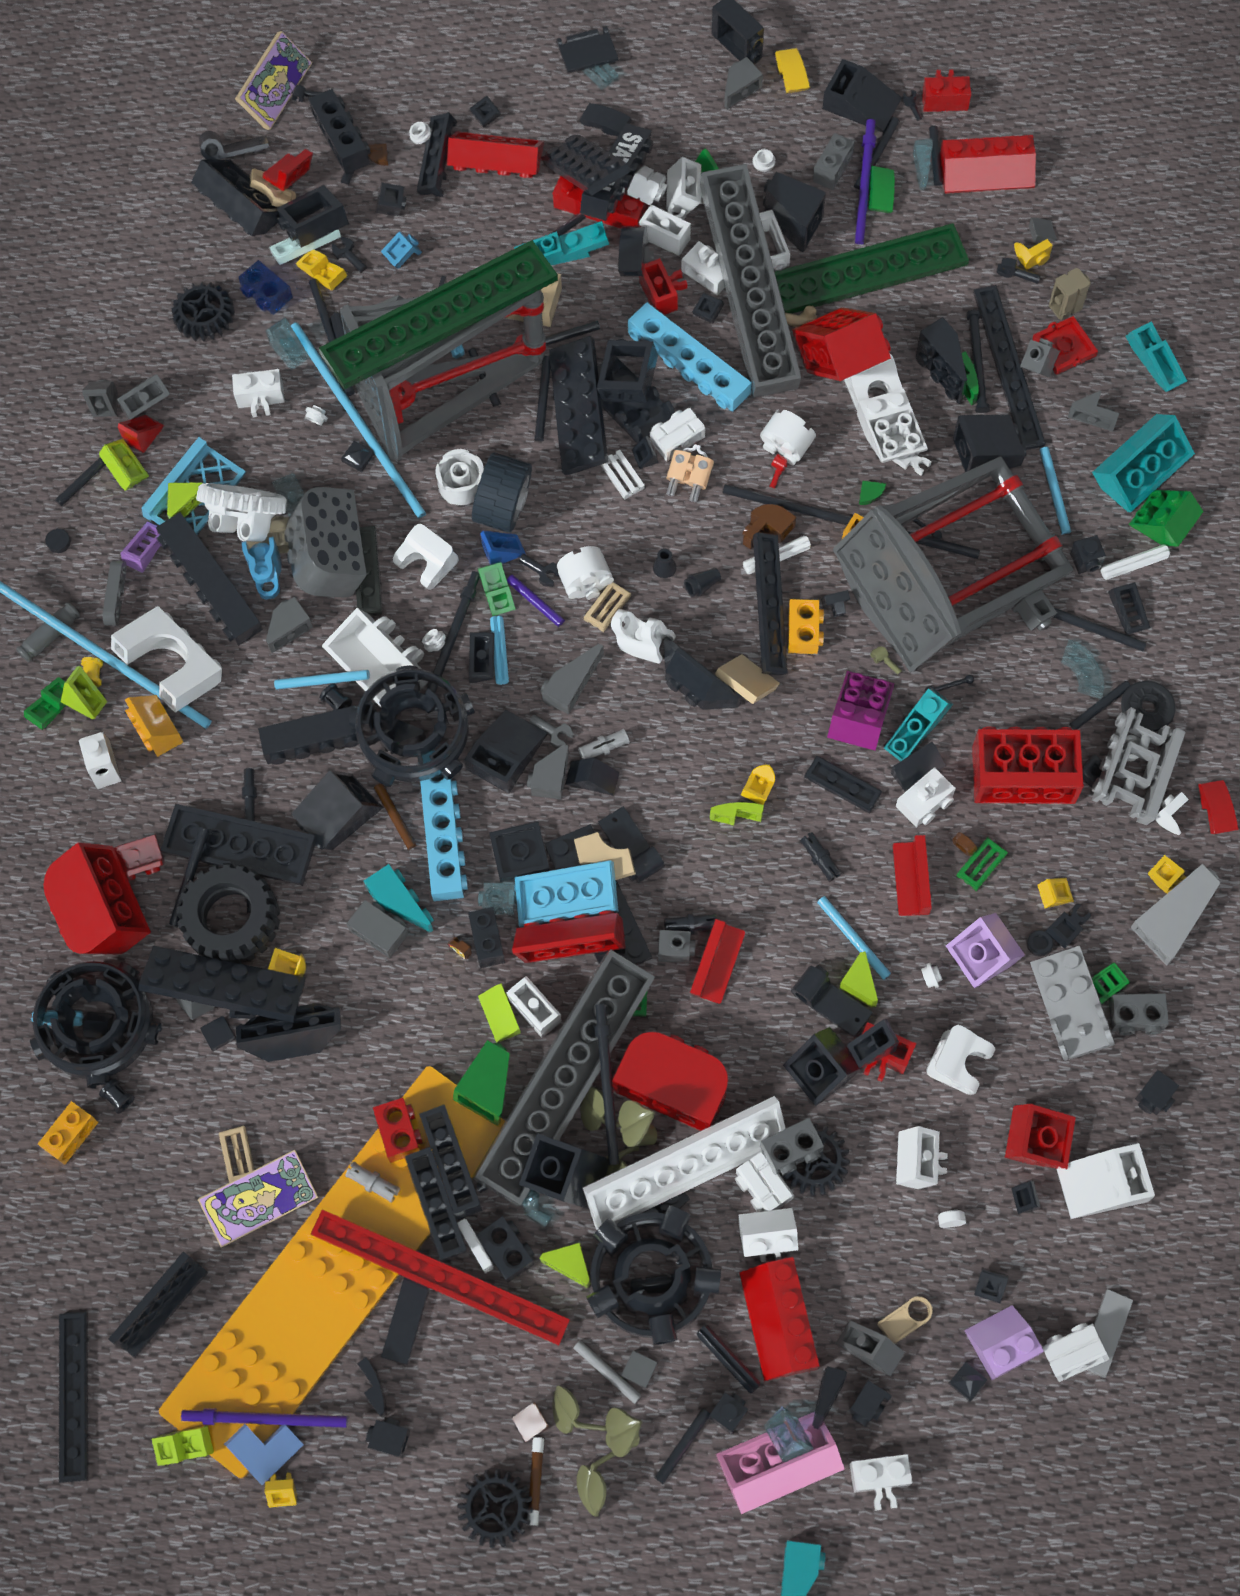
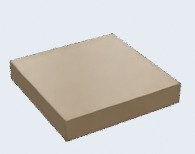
M742 654L719 667L715 673L719 679L752 704L775 691L780 684L769 674H762V669Z

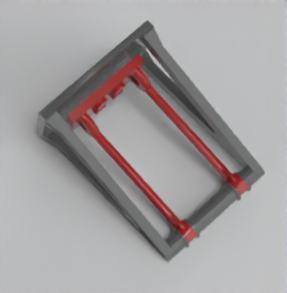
M541 290L355 384L360 399L391 461H401L402 455L415 445L487 400L492 393L499 392L542 363L544 351L546 350V336L543 332L542 312L544 310V296ZM418 297L370 306L344 305L340 309L344 334ZM513 314L523 316L524 333L517 337L512 346L488 355L430 365L501 319ZM480 374L486 375L479 382L407 428L399 431L398 424L403 422L402 410L413 404L417 392L440 383L476 377Z
M1002 456L896 504L876 506L832 549L839 559L847 582L862 610L898 653L910 673L921 667L941 649L1013 608L1025 597L1040 589L1047 588L1074 571L1062 551L1063 545L1055 534L1050 533L1023 491L1024 486L1020 478L1015 473L1012 474ZM990 476L996 483L995 490L911 534L903 527ZM1000 497L1004 501L1007 500L1035 544L1034 550L948 597L937 574L916 542ZM1040 558L1042 561H1046L1051 571L959 618L956 617L953 605Z

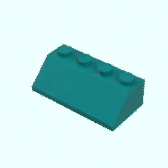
M1156 414L1092 473L1100 488L1127 512L1131 513L1195 453L1176 416Z

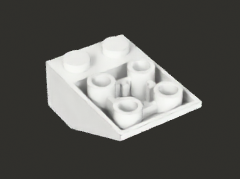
M904 389L859 401L858 419L866 439L882 463L928 450Z
M1139 1143L1069 1162L1067 1170L1056 1169L1071 1219L1146 1203L1155 1196Z

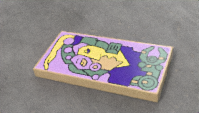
M282 31L277 32L235 100L263 128L269 130L291 98L294 87L299 85L312 62Z
M293 1150L199 1198L198 1201L222 1248L319 1197L296 1150Z

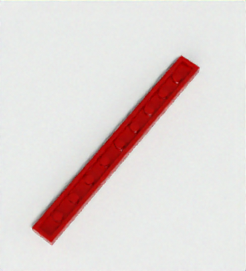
M323 1209L310 1235L555 1345L559 1346L570 1321L568 1318Z

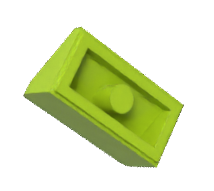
M123 438L105 444L99 452L101 459L125 491L149 477Z
M501 983L478 996L496 1043L521 1034Z

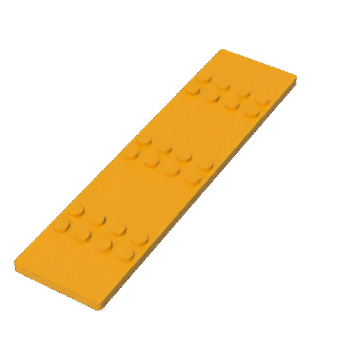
M428 1066L402 1097L406 1105L412 1104L416 1119L411 1120L414 1130L419 1128L423 1144L419 1145V1148L423 1150L431 1147L419 1114L445 1104L472 1178L504 1125L505 1120L501 1118V1122L497 1126L454 1101L453 1094L457 1085L433 1067ZM398 1111L393 1112L389 1117V1121L394 1123L400 1121L402 1113ZM379 1128L352 1162H356L372 1173L376 1171L381 1175V1178L400 1187L398 1195H394L395 1200L391 1203L373 1191L369 1193L365 1190L364 1186L345 1177L348 1168L352 1169L350 1165L347 1167L159 1408V1414L179 1431L206 1426L202 1422L181 1421L182 1410L216 1408L217 1411L294 1414L399 1276V1274L311 1236V1231L322 1209L415 1251H418L431 1234L405 1158L390 1163ZM406 1136L400 1137L397 1140L396 1146L400 1148L406 1147L410 1142V1138ZM216 1423L215 1425H207L214 1451L210 1456L238 1478H245L249 1471L224 1445L244 1424ZM246 1424L262 1443L281 1426Z

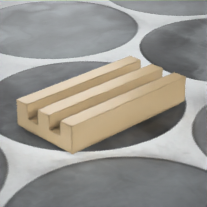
M612 582L605 588L586 613L584 620L604 632L610 625L617 610L622 609L631 597V593ZM613 589L616 590L596 619L592 616ZM622 594V598L612 609V611L609 613V615L606 617L603 623H601L600 621L602 620V618L605 616V614L608 612V610L611 608L614 602L618 599V597Z
M245 1126L219 1132L229 1183L248 1174L244 1173L236 1134H241L248 1173L255 1170ZM228 1136H231L239 1172L237 1176H234L226 1140Z

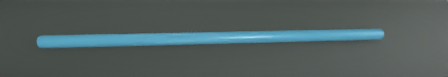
M297 322L293 323L290 326L291 330L368 445L374 451L418 519L425 516L426 512Z
M0 581V593L159 697L160 686ZM189 705L179 710L205 729L212 722Z

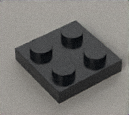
M538 821L489 832L500 882L512 880L519 876L550 871Z

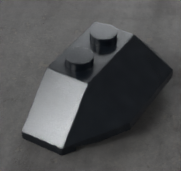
M668 636L663 639L666 684L674 692L679 690L685 695V700L691 706H699L702 710L738 708L741 705V695L674 643Z
M317 1003L298 1006L294 1023L256 1016L245 1024L236 1026L237 1048L267 1062L321 1053L341 1030L340 1008H332Z

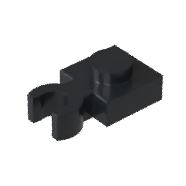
M1076 904L1070 910L1069 915L1064 911L1046 930L1064 949L1082 932L1083 928L1080 925L1085 924L1091 917L1090 913L1086 914L1085 917H1080L1077 914V910L1081 906L1080 904Z

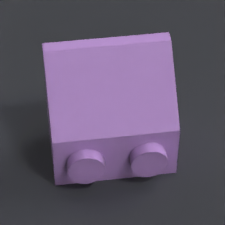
M996 913L980 917L946 945L974 988L1010 968L1025 956Z
M1012 1305L964 1330L991 1380L1044 1352L1029 1324Z

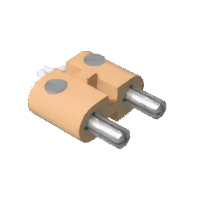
M694 444L692 448L674 451L666 477L670 481L666 493L668 496L675 495L678 483L688 484L693 487L689 500L696 503L700 490L706 489L714 461L707 458V454L701 451V446ZM697 448V452L703 456H693L691 455V453H688L687 451L692 452Z

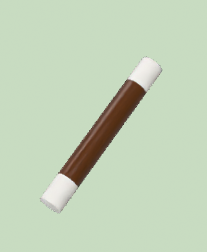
M533 1438L529 1488V1496L532 1497V1501L528 1503V1507L533 1508V1513L528 1514L527 1518L531 1520L530 1525L537 1526L544 1438Z

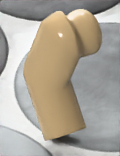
M807 306L804 309V313L800 315L785 313L787 324L798 327L812 321L817 317V310L813 306Z

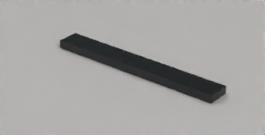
M993 285L974 289L973 294L980 311L981 320L1012 421L1018 426L1019 441L1024 443L1026 450L1045 447L1046 443L1023 369L1020 367L1021 363L997 286Z

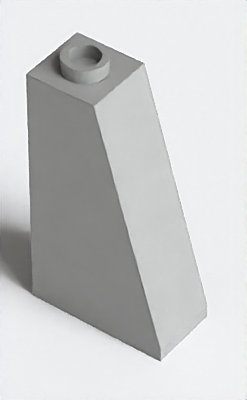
M1203 864L1200 865L1134 921L1131 929L1166 966L1171 963L1221 882L1218 880L1217 874L1211 868H1206Z

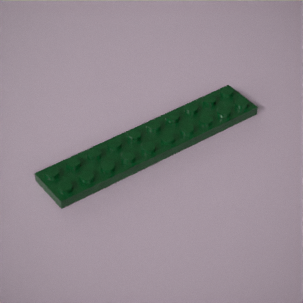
M952 223L779 270L774 273L784 312L793 314L804 311L807 306L818 307L964 267L969 264V258L955 225Z
M531 240L319 347V353L345 390L558 281V274L535 242Z

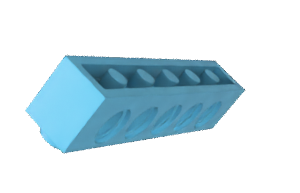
M646 302L628 319V333L633 340L653 341L658 355L663 358L668 367H675L686 381L690 382L692 380L696 383L699 390L705 395L710 394L714 397L721 408H728L733 412L751 394L752 382Z
M435 751L422 756L424 763L430 761L429 756ZM433 778L420 781L433 901L464 898L463 890H468L467 876L461 874V866H465L464 851H459L458 845L459 842H463L461 827L456 826V819H460L459 804H454L453 797L458 795L456 780H446L445 778L439 782L433 781ZM439 798L447 799L443 805L435 804V801ZM442 821L449 822L446 828L441 829L437 827ZM443 845L452 846L448 852L439 851ZM451 868L455 870L450 876L442 875L445 869Z

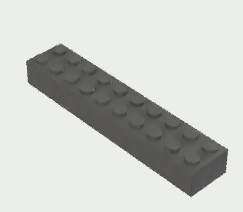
M747 164L702 172L700 189L716 253L718 254V261L748 380L752 382V396L755 398L798 389L801 375Z
M609 950L604 955L471 1179L515 1206L522 1204L530 1189L519 1185L537 1133L559 1141L601 1070L598 1038L595 1037L594 1026H597L595 1005L606 1004L607 1025H610L611 1036H609L611 1053L655 977L613 950Z

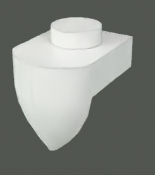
M1182 792L1175 797L1172 794L1167 796L1161 803L1162 808L1158 811L1157 823L1166 830L1180 835L1179 826L1171 815L1189 799Z

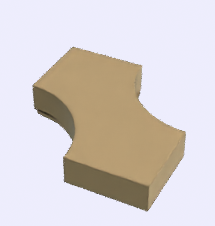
M252 168L250 187L265 194L271 201L272 206L280 207L296 199L294 191L286 189L283 192L262 178L264 171Z
M598 832L574 839L581 865L611 860L614 862L615 880L636 874L631 852L628 848L614 849L603 842Z

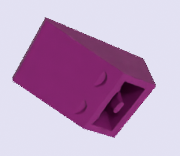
M847 671L832 715L827 738L876 751L895 683Z

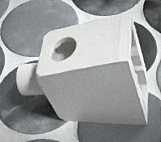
M100 732L81 738L79 744L85 765L96 788L100 789L122 782L111 743L107 736ZM100 769H108L107 772L99 774Z

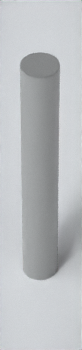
M581 1340L578 1341L573 1349L636 1404L642 1395Z

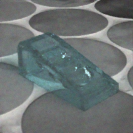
M932 139L916 140L914 143L913 159L919 189L925 190L927 187L933 146Z

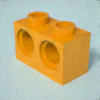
M790 599L788 653L818 654L819 646H823L824 632L819 631V624H823L824 609H819V600ZM802 614H809V615H811L812 617L806 619V618L801 617V615H802ZM809 636L811 640L804 641L800 637Z
M71 1101L39 1141L38 1145L65 1165L95 1128L98 1121Z

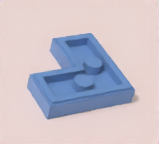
M244 1424L224 1443L261 1485L303 1446L302 1442L286 1425H281L262 1443L249 1427Z

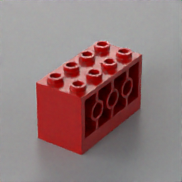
M841 307L792 329L805 369L809 374L842 381L891 359L889 353L891 347L888 340L884 338L882 320L873 312Z
M984 727L978 729L972 746L974 803H1076L1083 789L1080 730H1073L1070 727H1062L1058 730H1047L1045 727H1036L1032 730H1022L1020 727H1010L1008 729Z

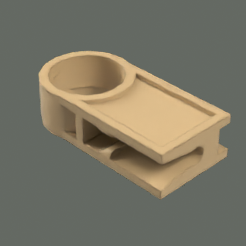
M923 1297L911 1298L907 1303L879 1321L877 1325L884 1335L896 1344L921 1325L927 1323L932 1315V1306ZM921 1301L927 1306L928 1315L925 1320L916 1321L910 1317L908 1307L912 1302Z

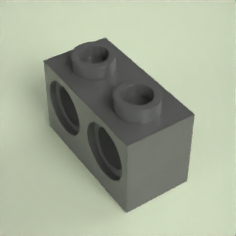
M834 133L814 166L813 182L834 190L853 157L855 141Z
M1166 994L1112 995L1109 1000L1111 1031H1119V1035H1133L1135 1031H1145L1147 1035L1160 1034L1161 1030H1164L1169 1024ZM1151 1010L1155 1012L1157 1020L1148 1018L1146 1011ZM1119 1012H1128L1131 1020L1122 1019Z
M807 1118L762 1140L760 1148L774 1175L780 1172L782 1175H786L797 1169V1164L806 1161L808 1164L820 1158L824 1145L810 1118ZM802 1137L809 1138L812 1146L804 1149L799 1146L798 1140ZM784 1149L789 1157L786 1160H778L774 1156V1151Z

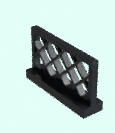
M183 1251L108 1340L136 1358L208 1272Z

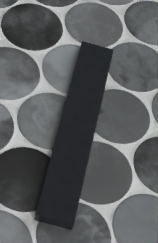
M757 532L753 535L762 674L786 675L788 670L778 535Z
M88 1312L59 1314V1483L88 1481Z

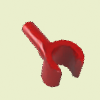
M780 454L775 456L771 466L776 468L770 487L774 489L781 473L787 468V459Z

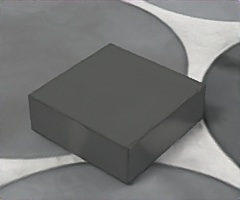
M632 1351L621 1377L646 1389L658 1362Z

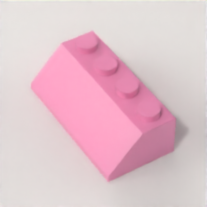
M815 1412L716 1454L741 1514L844 1470L837 1445L825 1423L823 1422L819 1429L813 1428L812 1423Z

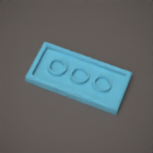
M611 860L515 877L518 923L520 928H523L524 924L530 922H538L539 925L548 924L551 919L562 918L564 921L573 920L574 916L585 914L591 917L599 915L602 911L618 912L614 862Z

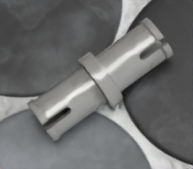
M621 729L606 737L603 735L599 736L598 740L578 747V751L582 760L589 759L603 753L604 755L610 754V750L629 744L630 741L625 729Z
M352 1162L350 1165L352 1169L348 1168L345 1177L361 1184L369 1193L373 1191L391 1203L395 1200L394 1195H398L400 1187L384 1180L376 1171L372 1173L356 1162Z

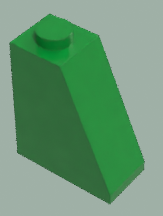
M487 1040L455 1087L453 1094L454 1101L497 1126L501 1122L510 1053L507 1052L503 1045L499 1043L493 1044Z

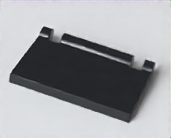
M607 26L602 27V35H599L597 28L566 36L567 44H562L561 38L556 39L567 73L618 61Z

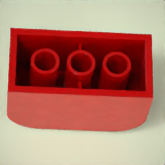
M77 842L47 869L44 877V893L49 903L50 911L58 924L60 934L66 945L73 952L79 954L121 955L151 933L113 846Z
M647 1032L637 1036L629 1044L612 1080L613 1092L699 1131L713 1126L727 1094L728 1075L724 1065L717 1058L709 1055L707 1049L698 1045H694L693 1048L684 1044L685 1041L676 1035L671 1034L669 1037L658 1032Z

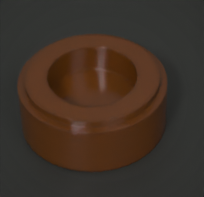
M958 832L952 839L954 845L967 856H972L977 850V846L961 832Z

